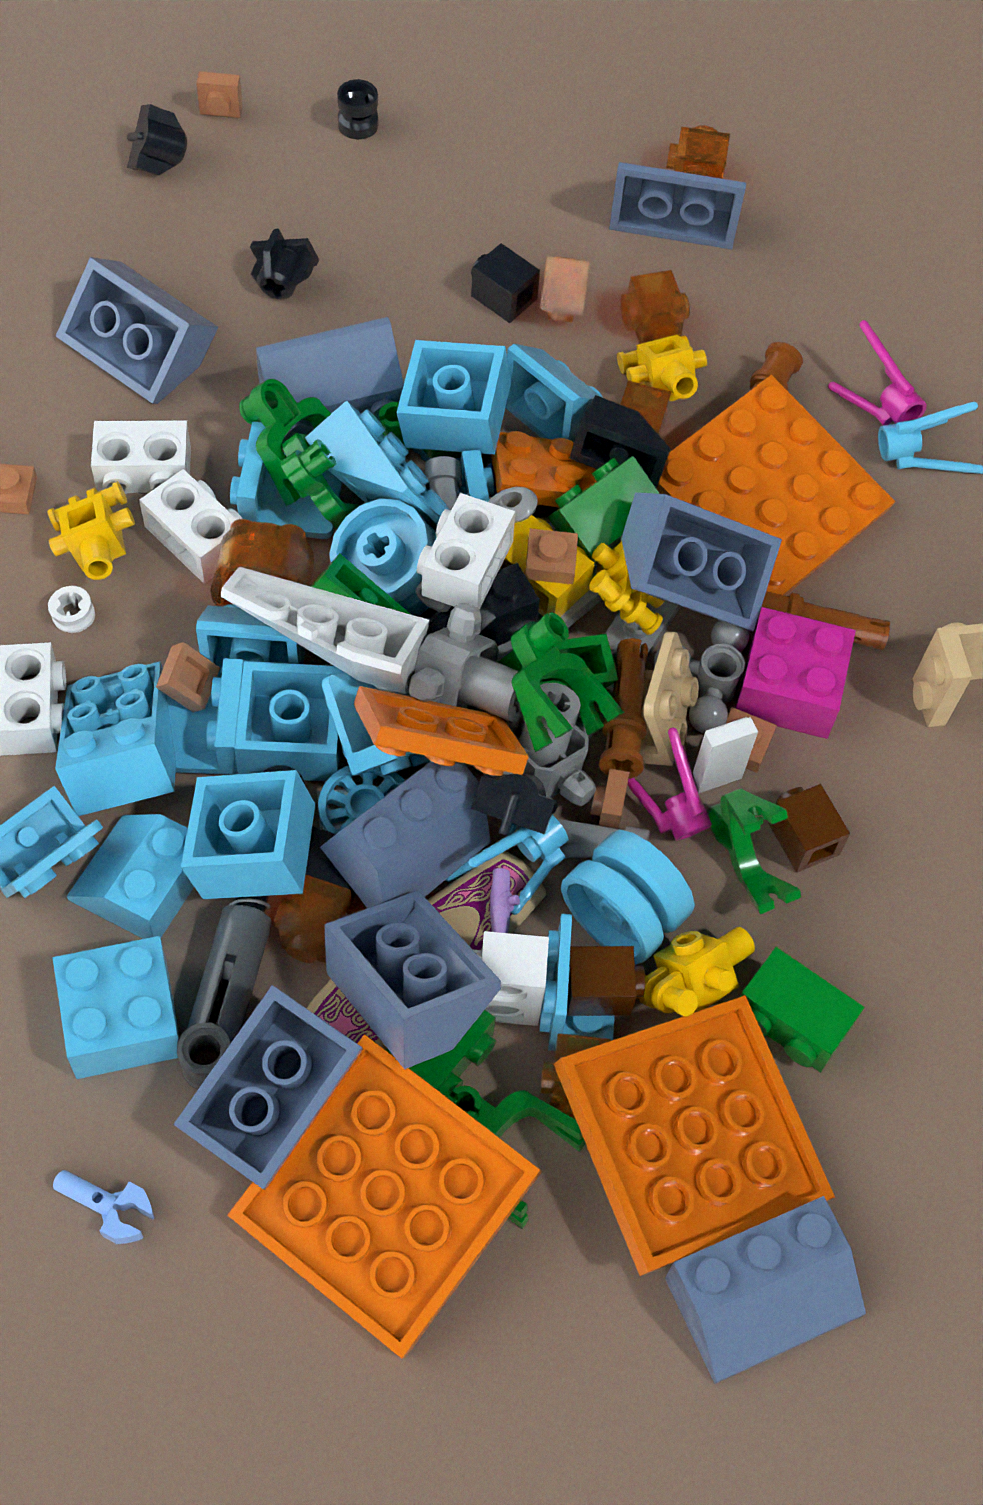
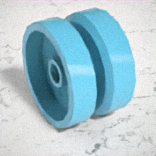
M377 499L360 505L347 515L333 536L329 553L330 561L332 562L340 553L411 615L419 616L430 608L418 598L416 588L422 581V575L417 573L420 554L426 545L433 546L437 538L436 531L431 525L427 524L415 508L395 499Z
M620 829L608 835L594 849L592 861L586 860L579 863L562 880L561 884L564 901L584 930L601 946H634L635 964L645 962L661 946L664 933L676 931L692 914L695 907L690 887L680 871L667 856L649 841L633 832Z

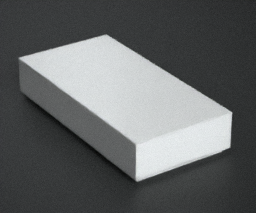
M745 717L705 731L693 770L698 794L742 779L758 734V730L751 717Z

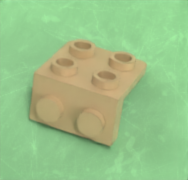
M951 623L942 628H937L912 678L914 682V704L918 710H922L927 727L946 725L970 680L983 679V623L972 625Z
M665 632L654 671L645 670L641 712L647 724V734L645 739L641 741L640 755L643 756L644 763L673 766L674 754L668 730L671 727L676 728L681 744L684 746L687 737L686 716L689 706L693 707L697 702L699 685L697 678L692 677L689 668V653L687 649H683L678 633Z

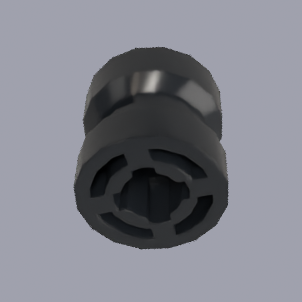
M361 79L344 82L337 92L338 108L340 109L338 113L339 130L343 135L351 139L369 138L377 132L379 126L377 88L372 83Z

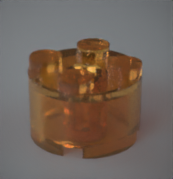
M246 519L233 521L230 525V530L223 536L210 589L214 604L222 607L223 605L232 604L221 597V590L238 567L310 586L315 557L311 546L305 540V531L293 524L280 526L267 522H252Z

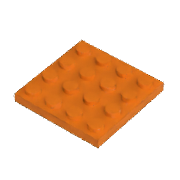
M772 374L669 453L657 487L659 494L672 496L782 539L766 591L785 596L889 511L896 502Z
M746 995L703 1009L690 1016H683L562 1057L553 1064L639 1276L670 1265L675 1261L822 1196L825 1197L826 1201L835 1198Z
M364 1034L357 1043L363 1050L266 1190L252 1182L227 1216L403 1359L407 1357L539 1177L542 1170L410 1068L404 1069L392 1054Z

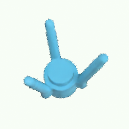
M977 402L958 405L910 421L880 426L878 444L883 460H896L897 469L917 467L983 474V465L913 456L914 452H919L922 449L921 431L945 424L948 419L976 410L978 408Z
M552 814L546 834L521 826L519 830L470 858L469 861L449 876L446 881H454L471 869L489 861L517 844L520 851L530 861L534 862L538 858L544 861L520 892L519 905H514V909L511 911L512 914L516 915L522 910L527 901L530 900L552 868L566 858L560 847L569 840L568 835L560 822Z

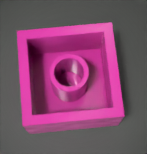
M761 607L752 636L735 709L773 723L777 727L828 739L840 710L856 630Z

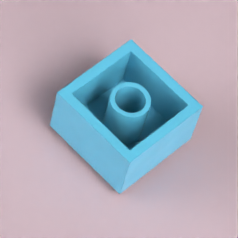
M415 340L397 409V417L405 447L456 452L480 450L481 454L495 455L511 385L506 347Z
M244 661L234 745L238 774L262 773L269 767L286 765L296 769L304 780L327 781L329 777L339 770L341 741L331 712L326 704L322 680L330 675L343 673V671L335 666Z
M297 770L197 777L181 869L202 899L303 894L315 802Z
M160 936L52 957L66 1054L76 1079L178 1058L177 1042L180 1039L167 960Z

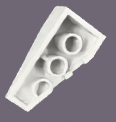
M238 567L223 585L221 597L356 680L372 684L382 691L407 694L411 677L414 675L418 650L426 638L429 624L428 619L243 567Z

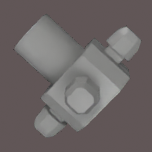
M467 603L456 605L450 613L447 627L427 635L420 646L414 675L411 677L409 686L410 697L423 702L433 701L475 711L482 710L511 723L517 722L523 714L511 681L518 670L498 663L499 648L496 641L479 635L481 627L479 608Z
M545 683L540 685L541 689L573 727L572 730L562 737L555 738L547 726L545 718L542 716V723L547 728L553 743L541 751L535 752L524 717L522 716L517 722L511 723L506 720L505 722L529 756L524 772L531 773L541 780L545 788L546 797L552 798L560 793L571 803L583 806L594 797L596 791L593 780L582 770L588 752V741L592 738L593 734L587 736L581 715L578 714L581 704L576 693L562 684ZM504 771L502 776H493L484 773V776L499 781L502 777L513 773Z

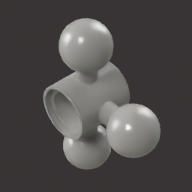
M721 620L712 629L711 641L713 645L704 651L701 661L692 659L689 653V668L692 676L697 678L699 685V698L695 706L689 709V720L694 729L703 734L706 730L724 725L727 722L728 712L725 704L732 701L737 693L745 666L744 658L740 652L749 641L748 630ZM660 648L654 656V668L657 662ZM713 672H718V673H721V674L725 675L726 677H725V678L718 677V676H715V675L712 674V673H713Z

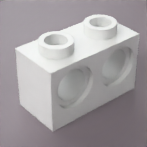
M94 421L91 468L98 492L111 487L112 483L118 481L125 494L149 493L182 469L190 475L191 445L187 421Z
M184 469L139 499L145 528L204 584L247 553L245 538L247 527L242 517L234 509L229 508L227 510L216 500L213 491L204 481H196Z
M460 493L452 510L445 509L442 512L436 528L437 538L433 546L426 545L420 554L417 573L422 575V596L453 607L461 603H467L480 609L513 543L515 511Z
M51 642L0 645V756L57 752V733L61 732L64 704H58V691L66 690V669L64 661H56ZM37 675L33 679L22 680L26 676ZM37 717L30 723H20L26 718Z
M484 931L482 950L473 951L501 980V990L485 1008L486 1011L496 1017L495 1022L538 1026L546 986L549 937Z

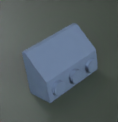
M619 162L609 230L732 250L746 183Z
M90 257L56 333V337L152 404H158L200 367L218 326L124 263Z
M388 317L256 348L259 384L268 379H276L286 386L296 402L308 397H315L333 413L345 401H348L360 413L368 409L380 422V409L387 403L400 401L404 383L392 327ZM307 420L298 421L287 432L282 443L296 433L308 435L314 430L312 424Z
M635 492L621 538L631 589L740 628L754 631L782 539L666 494Z
M430 761L320 848L367 908L417 890L425 897L491 842L487 814L471 809L479 781L465 763L456 762L454 766H443Z
M418 890L324 924L326 971L328 976L404 1069L453 1050L501 990V980Z
M272 985L173 1125L259 1187L266 1190L363 1048Z
M824 1196L673 1262L665 1277L714 1384L866 1314L851 1247Z

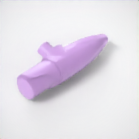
M496 868L493 870L490 892L492 932L508 933L510 913L513 911L514 905H519L520 899L518 895L510 893V871L504 868Z

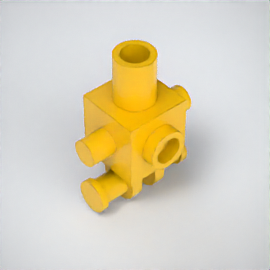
M677 334L636 345L637 350L617 353L620 372L622 374L626 373L629 385L633 386L641 383V386L655 401L669 402L687 399L694 395L698 388L695 369L707 366L705 351L703 349L693 351L685 335L679 336Z
M118 481L112 483L111 487L99 492L96 488L87 490V498L80 500L77 495L68 498L69 504L57 509L51 508L47 511L54 529L57 532L61 530L60 535L48 540L52 552L57 557L70 551L81 570L88 578L93 580H101L111 574L113 570L112 561L126 554L122 530L135 525L134 518L128 507L114 513L110 508L117 504L123 505L127 503L124 490Z
M622 540L613 549L605 543H601L592 554V558L598 562L596 575L589 584V590L593 593H598L605 602V606L612 612L620 610V618L626 623L635 622L646 635L653 634L660 627L663 617L657 612H652L646 605L649 603L654 608H658L665 600L631 589Z
M735 927L718 939L697 931H689L677 935L672 939L671 945L653 955L658 969L647 976L645 975L644 996L636 998H639L643 1005L650 1008H656L664 1013L676 1012L682 1016H690L695 1010L701 1011L739 987L733 966L755 952V944L752 937L742 927Z

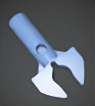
M67 1170L59 1172L54 1179V1190L102 1215L104 1224L99 1231L102 1237L115 1244L131 1243L143 1239L140 1230L128 1224H123L120 1221L116 1210L137 1209L141 1214L153 1220L155 1218L144 1189L131 1182H128L123 1191L111 1194Z

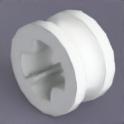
M62 587L50 597L48 610L54 624L60 630L68 633L81 632L93 623L95 608L89 594L81 587ZM72 603L74 608H76L78 604L80 611L77 614L71 616L70 612L67 611L65 616L63 608L66 605Z

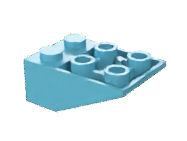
M345 401L305 437L310 446L319 439L328 447L331 453L327 457L333 456L336 460V465L328 470L365 503L377 499L400 500L415 508L435 531L442 512L445 509L450 510L433 489L427 492L425 484L429 480L412 460L408 463L405 461V456L409 453L406 447L392 432L384 436L382 433L385 431V428L368 409L360 413L348 401Z
M160 661L148 665H130L121 672L101 677L87 676L79 679L74 684L67 685L55 770L78 816L175 792L176 758L167 695L156 688L163 670Z

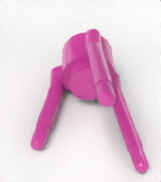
M862 320L859 326L886 367L885 373L892 382L880 396L882 407L876 406L833 381L828 384V388L875 416L883 426L889 425L892 421L896 424L921 418L926 411L927 404L914 391V387L904 378L868 322Z
M671 727L668 730V735L685 792L666 800L664 803L667 811L663 813L635 778L628 779L627 785L653 817L660 834L671 830L675 840L680 841L710 828L712 823L698 795L685 746L681 744L677 729Z

